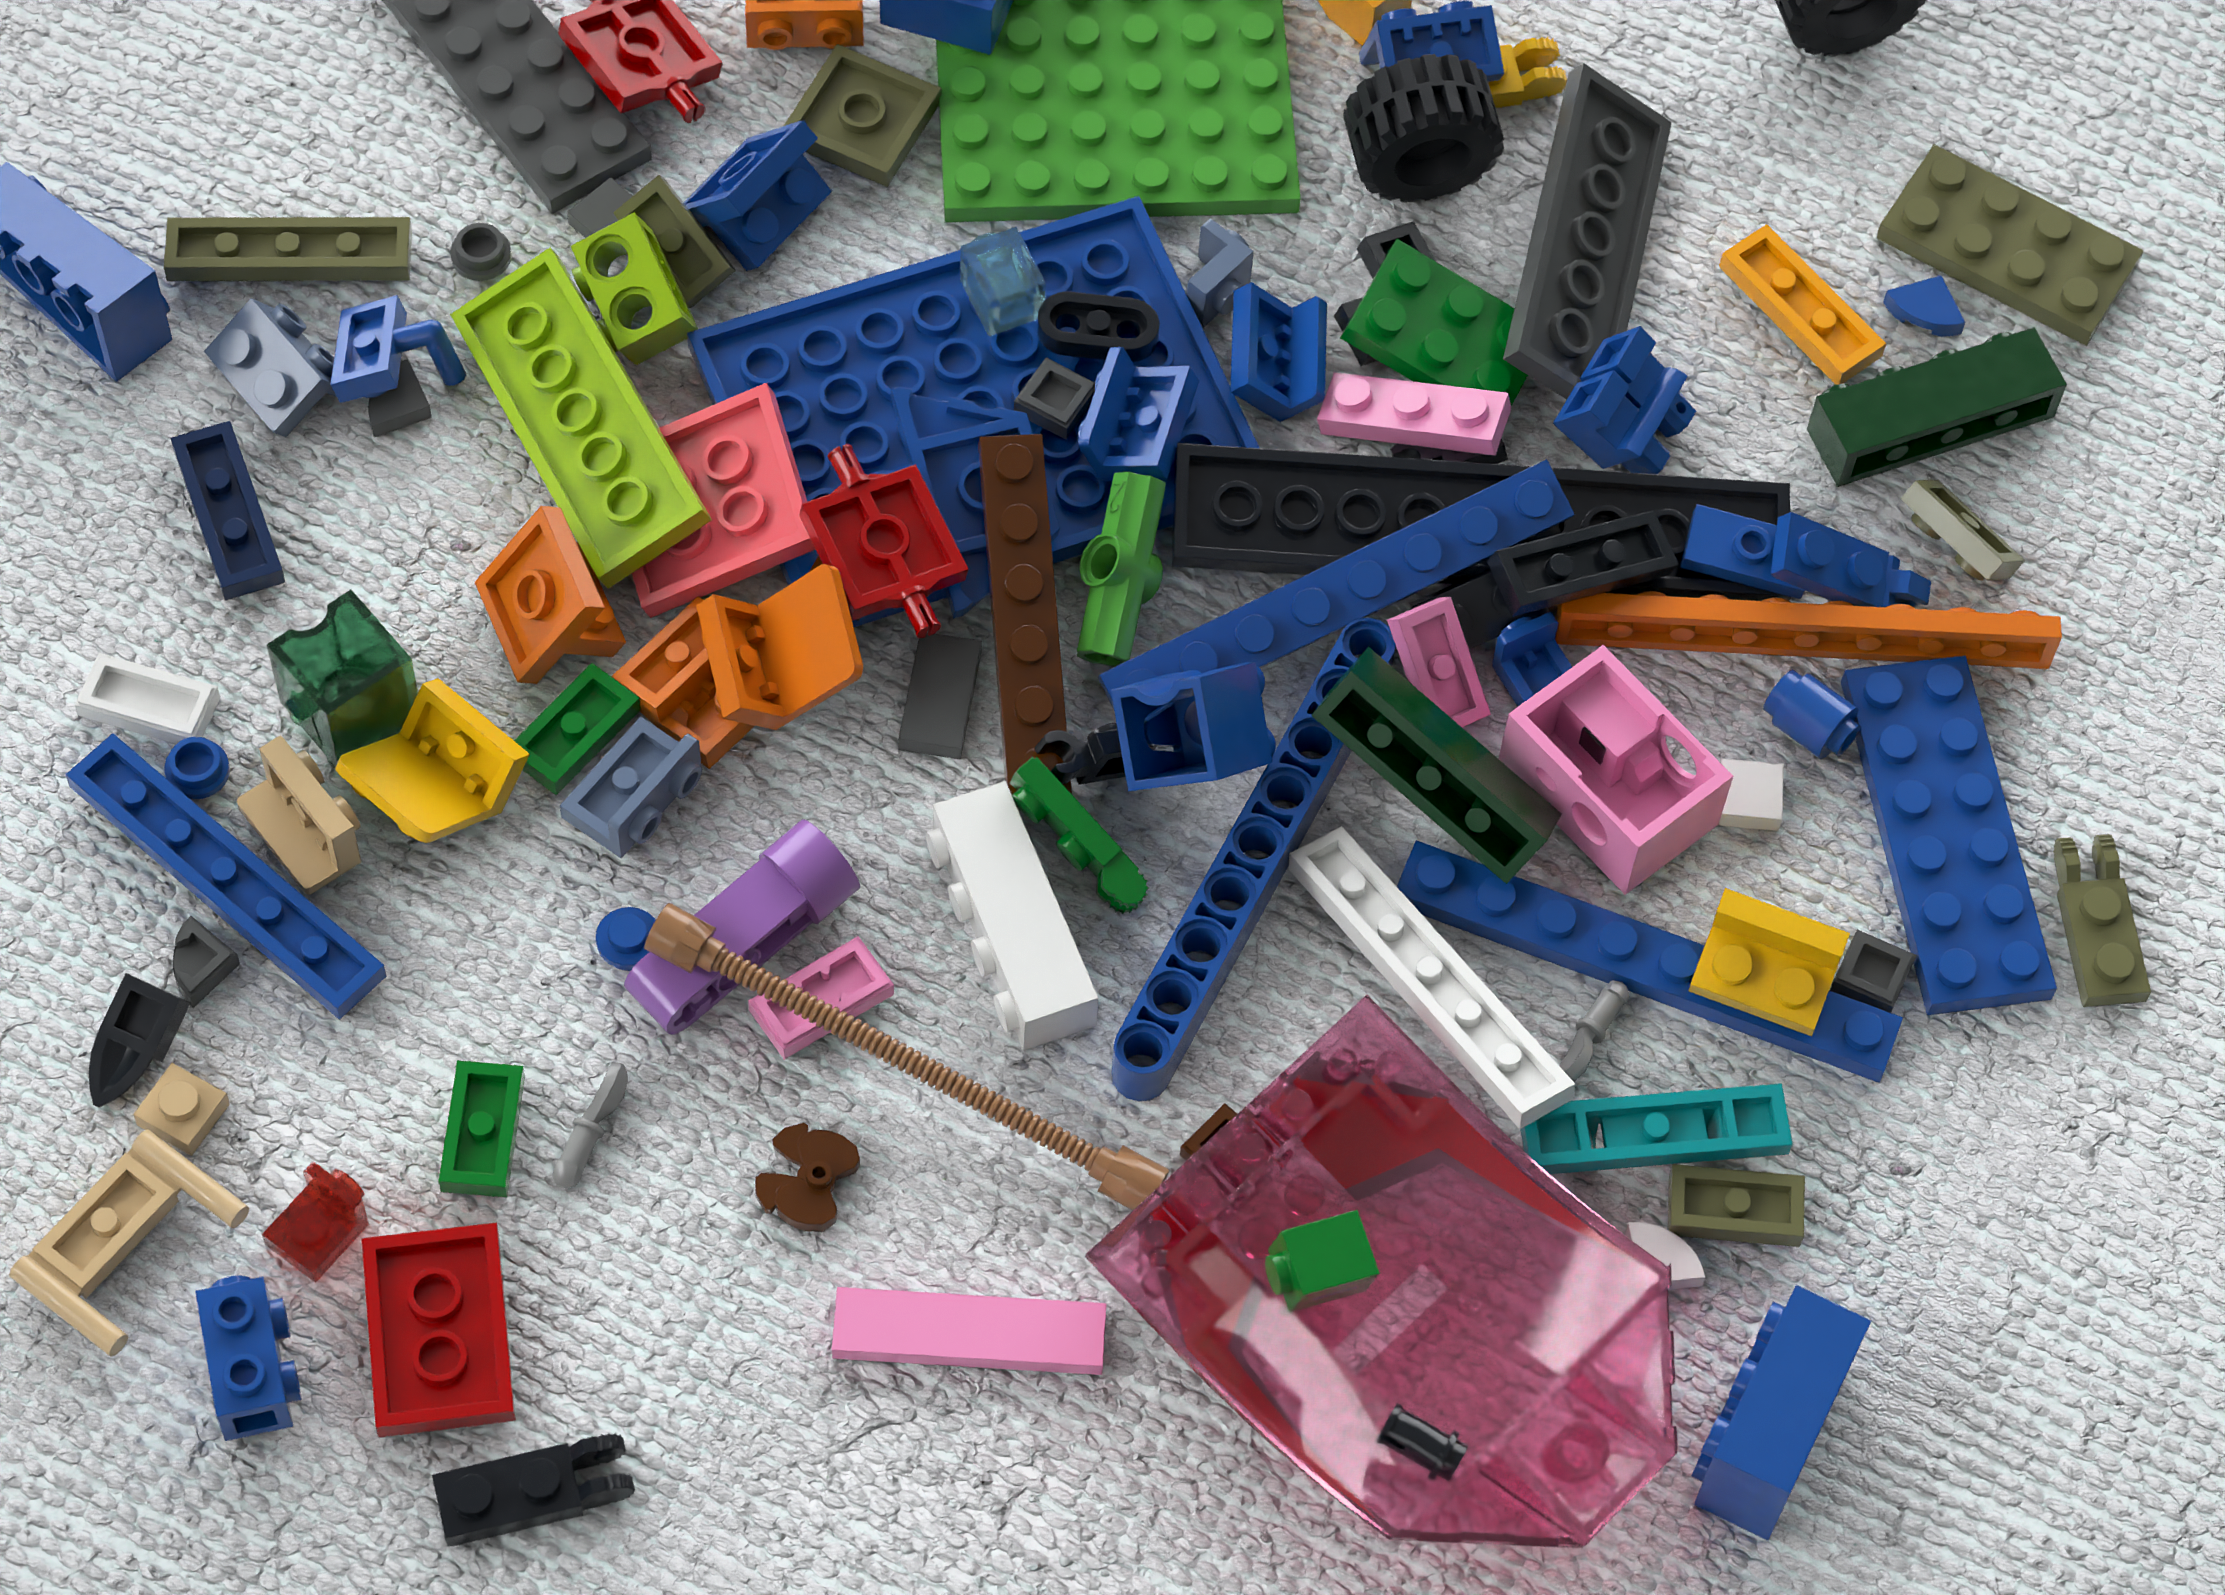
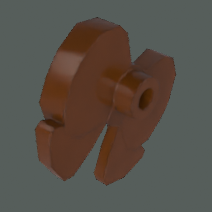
M805 1123L785 1127L772 1139L773 1148L787 1160L800 1166L797 1177L774 1173L759 1174L755 1177L756 1199L765 1213L772 1214L776 1209L779 1218L792 1227L803 1231L823 1232L836 1222L837 1207L831 1194L835 1189L836 1180L856 1173L860 1167L857 1146L843 1135L832 1131L814 1129L808 1132V1125Z

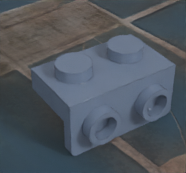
M251 298L203 352L272 432L287 437L326 393L337 397L330 385L334 356L322 346L316 343L312 345L302 334L307 328L306 324L290 308L281 303L274 308Z
M640 716L561 803V818L622 859L636 842L643 844L651 838L661 822L662 813L676 797L679 799L685 798L697 785L702 775L699 740L690 734H686L678 742Z

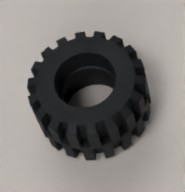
M1775 0L1788 34L1798 49L1804 48L1805 53L1812 55L1823 53L1824 56H1836L1840 53L1850 54L1858 52L1860 49L1872 47L1881 43L1885 38L1895 35L1903 29L1902 26L1905 23L1912 21L1919 13L1918 8L1923 6L1926 0Z
M1435 54L1422 55L1420 58L1410 59L1409 57L1399 60L1397 64L1390 67L1384 66L1375 71V75L1372 78H1367L1356 86L1357 92L1350 94L1346 101L1347 109L1343 110L1344 122L1360 180L1364 182L1365 188L1372 194L1379 193L1380 198L1389 201L1394 199H1400V202H1414L1423 199L1428 201L1446 194L1451 195L1459 192L1461 188L1473 185L1482 178V173L1491 171L1497 164L1496 158L1503 153L1504 145L1502 141L1504 136L1487 77L1482 69H1477L1476 63L1468 59L1459 61L1458 56L1446 54L1442 57H1436Z

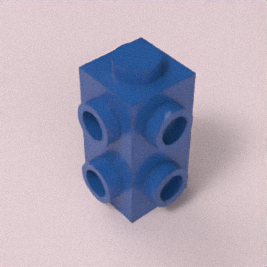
M242 1275L229 1276L217 1280L212 1284L211 1288L196 1290L216 1417L225 1441L294 1427L290 1403L302 1400L295 1361L282 1362L278 1340L291 1338L283 1297L270 1299L264 1276L253 1279Z

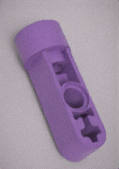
M802 819L759 855V861L694 916L716 927L713 937L725 943V948L729 949V953L735 952L736 957L742 956L744 961L750 960L751 965L755 963L761 967L810 924H819L860 889V882L848 861L826 835L812 823ZM651 952L632 968L624 983L625 989L671 1035L688 1028L739 985L735 983V978L730 980L727 978V975H720V970L710 973L696 966L693 972L689 973Z

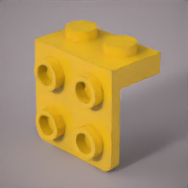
M436 678L422 684L398 734L341 755L335 769L343 779L351 784L352 789L358 795L370 800L396 822L404 834L420 842L430 843L502 813L530 754L444 682Z

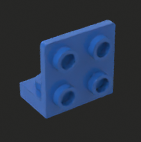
M1456 1L1441 6L1437 13L1417 15L1416 10L1411 8L1387 12L1381 16V20L1376 21L1359 52L1360 64L1371 65L1379 63L1381 69L1384 66L1390 67L1395 65L1397 61L1409 57L1410 59H1415L1428 54L1442 57L1449 54L1458 56L1459 61L1468 59L1476 63L1477 69L1484 71L1488 82L1500 80L1504 75V68L1492 5L1474 7L1472 1Z

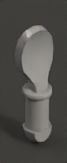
M1610 981L1600 991L1584 1018H1580L1576 1022L1577 1033L1569 1051L1559 1065L1573 1082L1586 1072L1593 1056V1043H1601L1605 1039L1606 1030L1623 1005L1629 1000V992L1623 982Z
M611 1062L591 1105L581 1118L574 1119V1129L553 1171V1179L558 1186L563 1188L574 1187L581 1180L582 1172L597 1140L604 1135V1129L598 1123L613 1113L624 1098L628 1082L627 1070L624 1064Z

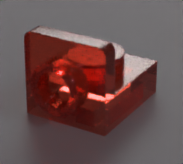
M312 1161L303 1171L307 1186L263 1232L262 1237L268 1248L316 1283L364 1231L369 1222L362 1199L365 1194L358 1183L340 1169L335 1168L329 1173Z

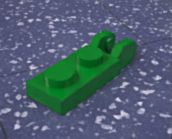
M1031 757L1015 772L1010 781V784L1016 789V792L1012 794L1016 805L1034 823L1038 824L1043 819L1060 837L1055 843L1058 850L1073 867L1079 871L1087 867L1097 877L1096 894L1104 903L1108 902L1110 904L1109 908H1113L1115 913L1119 911L1122 914L1125 912L1131 913L1132 909L1136 910L1138 904H1141L1143 898H1146V891L1149 889L1146 885L1148 880L1144 879V874L1138 873L1139 868L1122 851V848L1039 758L1036 757L1034 759Z

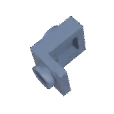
M1212 219L1207 220L1200 227L1198 257L1206 265L1192 276L1187 284V297L1202 328L1219 313L1227 315L1233 310L1234 291L1251 282L1254 251L1240 234L1233 230H1225Z

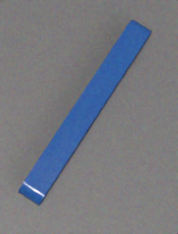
M1359 618L1350 622L1342 630L1272 756L1273 763L1266 766L1119 1029L1113 1046L1111 1074L1117 1091L1127 1099L1138 1102L1150 1101L1160 1096L1169 1085L1289 866V853L1299 848L1352 752L1311 715L1329 690L1358 659L1355 655L1362 654L1368 647L1390 666H1393L1396 645L1389 626L1382 621L1373 618ZM1303 751H1314L1318 752L1324 757L1320 759H1309L1305 758L1299 753ZM1286 800L1295 804L1296 807L1282 809L1273 805L1272 802ZM1248 850H1260L1268 854L1269 857L1256 860L1249 858L1243 853ZM1221 900H1230L1242 907L1237 910L1228 911L1219 908L1215 903ZM1192 951H1203L1210 954L1214 959L1208 962H1196L1188 958L1186 954ZM1172 1002L1185 1008V1011L1180 1014L1170 1015L1160 1011L1157 1006ZM1134 1055H1146L1153 1058L1157 1063L1150 1067L1141 1068L1134 1066L1127 1059Z

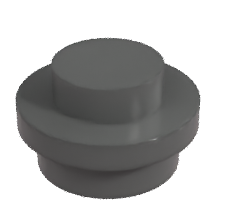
M473 223L464 227L454 239L450 249L451 262L454 269L461 276L469 280H491L501 275L508 268L511 261L510 243L505 235L493 225Z

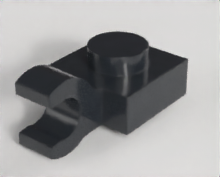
M1116 723L1106 724L1095 729L1087 736V742L1080 741L1066 731H1050L1044 735L1034 748L1037 754L1055 753L1063 760V763L1056 764L1051 770V773L1062 784H1066L1074 778L1081 785L1126 777ZM1149 746L1152 750L1157 748V746Z

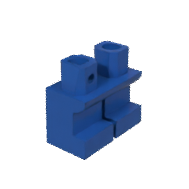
M1641 326L1603 339L1580 377L1582 382L1575 385L1552 424L1602 469L1621 463L1631 473L1657 475L1664 468L1670 455L1669 451L1653 436L1655 431L1658 429L1666 438L1680 434L1688 427L1696 410L1679 392L1688 376L1676 368H1665L1652 355L1651 351L1656 342Z

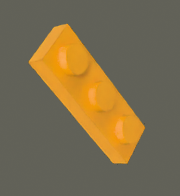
M1768 224L1722 253L1719 267L1836 385L1845 383L1883 357L1887 343Z

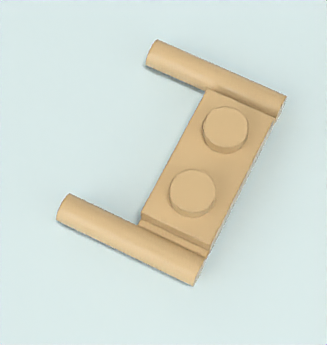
M147 1129L138 1135L132 1144V1148L32 1249L33 1251L28 1256L25 1255L16 1261L10 1270L9 1277L106 1354L113 1357L123 1349L128 1341V1335L79 1296L82 1295L84 1298H87L179 1202L177 1194L181 1190L185 1191L231 1228H236L245 1220L250 1208Z

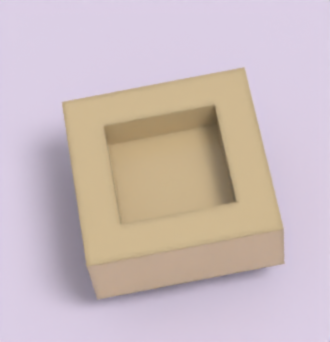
M171 1063L133 1115L137 1126L144 1130L149 1129L162 1140L192 1156L228 1108L230 1102L226 1092Z

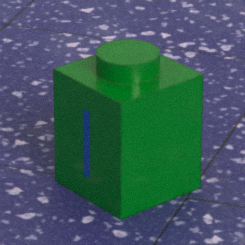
M1358 1210L1281 1231L1268 1248L1270 1255L1265 1258V1268L1270 1286L1277 1296L1284 1295L1289 1313L1365 1292L1380 1274Z

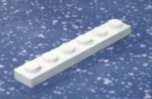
M1342 826L1289 853V871L1519 1129L1573 1100L1575 1083Z

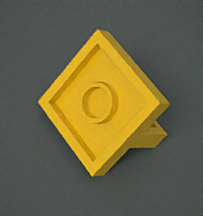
M1725 888L1688 991L1812 1037L1850 933Z

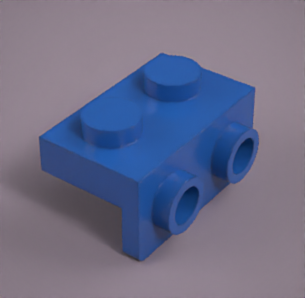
M1252 282L1236 289L1233 295L1230 392L1278 422H1282L1321 403L1325 398L1327 302L1315 296L1292 308Z
M1111 347L1109 349L1103 369L1097 374L1095 380V393L1086 419L1081 422L1078 430V446L1080 451L1101 481H1113L1114 473L1132 472L1153 476L1159 480H1167L1176 454L1177 443L1180 441L1199 384V379L1191 366L1135 367L1123 347Z

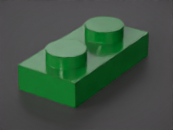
M591 663L514 740L530 754L523 771L557 796L641 710L640 698L595 664Z
M457 1060L438 1180L441 1192L507 1198L525 1081L523 1066Z

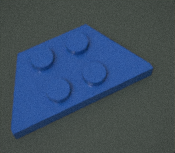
M900 386L891 389L890 397L910 466L917 465L969 569L965 581L945 588L954 619L964 616L990 594L978 450L979 438L987 436L1028 435L1033 433L1027 413L1001 407L984 409L972 401L949 397L948 402L911 394V388ZM1046 481L1051 541H1053L1059 535L1060 526Z

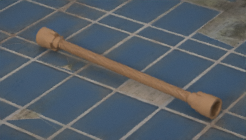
M668 903L654 922L645 942V950L689 973H692L696 966L710 973L720 970V975H727V978L730 980L735 978V983L740 984L742 982V986L745 988L750 986V991L755 992L757 990L758 995L762 996L764 994V998L767 1000L772 998V1002L775 1004L779 1002V1006L782 1008L787 1006L786 1009L788 1011L794 1010L795 1015L801 1014V1018H809V1022H816L817 1027L824 1026L823 1029L825 1031L831 1029L832 1035L838 1034L840 1039L846 1038L847 1043H852L853 1041V1046H861L862 1051L868 1049V1054H876L875 1057L877 1059L883 1057V1062L888 1063L890 1061L892 1067L898 1065V1070L903 1071L905 1069L907 1075L913 1073V1078L918 1079L920 1077L922 1083L928 1081V1086L933 1087L935 1085L937 1091L943 1089L942 1093L945 1095L950 1093V1098L955 1099L958 1097L957 1101L960 1103L965 1101V1106L967 1107L973 1105L972 1109L974 1111L980 1109V1114L985 1115L988 1113L987 1117L989 1119L995 1117V1122L1000 1123L1003 1121L1002 1125L1004 1127L1010 1125V1130L1015 1131L1018 1129L1017 1133L1019 1135L1025 1133V1138L1030 1139L1033 1137L1032 1141L1034 1143L1040 1141V1146L1045 1147L1048 1145L1047 1149L1049 1151L1055 1149V1154L1060 1155L1063 1153L1062 1157L1064 1159L1070 1157V1162L1075 1163L1077 1161L1079 1167L1085 1165V1170L1089 1171L1088 1175L1102 1182L1098 1192L1140 1215L1147 1211L1155 1201L1170 1171L1168 1168L1122 1145L1118 1153L1105 1146L1093 1148V1144L1090 1142L1086 1145L1085 1139L1078 1140V1136L1075 1134L1071 1137L1070 1131L1063 1132V1128L1060 1126L1055 1128V1123L1048 1124L1047 1119L1041 1120V1116L1038 1114L1033 1116V1112L1030 1110L1026 1112V1108L1023 1106L1018 1108L1019 1105L1015 1102L1011 1104V1100L1008 1098L1003 1100L1004 1097L1002 1095L996 1096V1092L993 1090L988 1092L989 1089L987 1087L981 1088V1084L978 1082L973 1084L974 1080H966V1076H959L958 1071L951 1072L950 1067H945L944 1069L943 1063L936 1064L935 1059L929 1061L928 1055L921 1056L922 1053L920 1051L914 1052L913 1047L906 1048L907 1045L905 1043L899 1044L898 1039H893L892 1041V1036H884L883 1031L877 1033V1028H869L870 1025L868 1023L862 1025V1020H855L853 1015L847 1017V1012L842 1011L840 1013L838 1007L832 1009V1004L827 1003L825 1005L823 999L817 1001L818 997L815 995L810 997V992L805 991L803 993L802 988L798 987L795 989V984L790 983L788 985L787 980L783 979L780 981V976L776 975L773 977V973L770 971L766 973L765 968L761 967L758 969L759 966L755 963L751 965L750 960L744 961V957H736L735 952L729 953V949L725 948L726 944L713 937L716 927L671 903Z

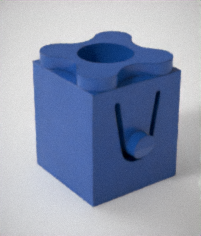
M1256 662L1229 665L1204 673L1197 670L1170 673L1111 689L1128 791L1216 781L1273 763L1272 756L1276 749V742L1272 732L1266 726L1261 697L1265 688V677L1261 669L1256 665ZM1165 704L1164 707H1162L1161 709L1147 717L1148 714L1156 710L1161 705ZM1149 746L1173 747V751L1152 750Z

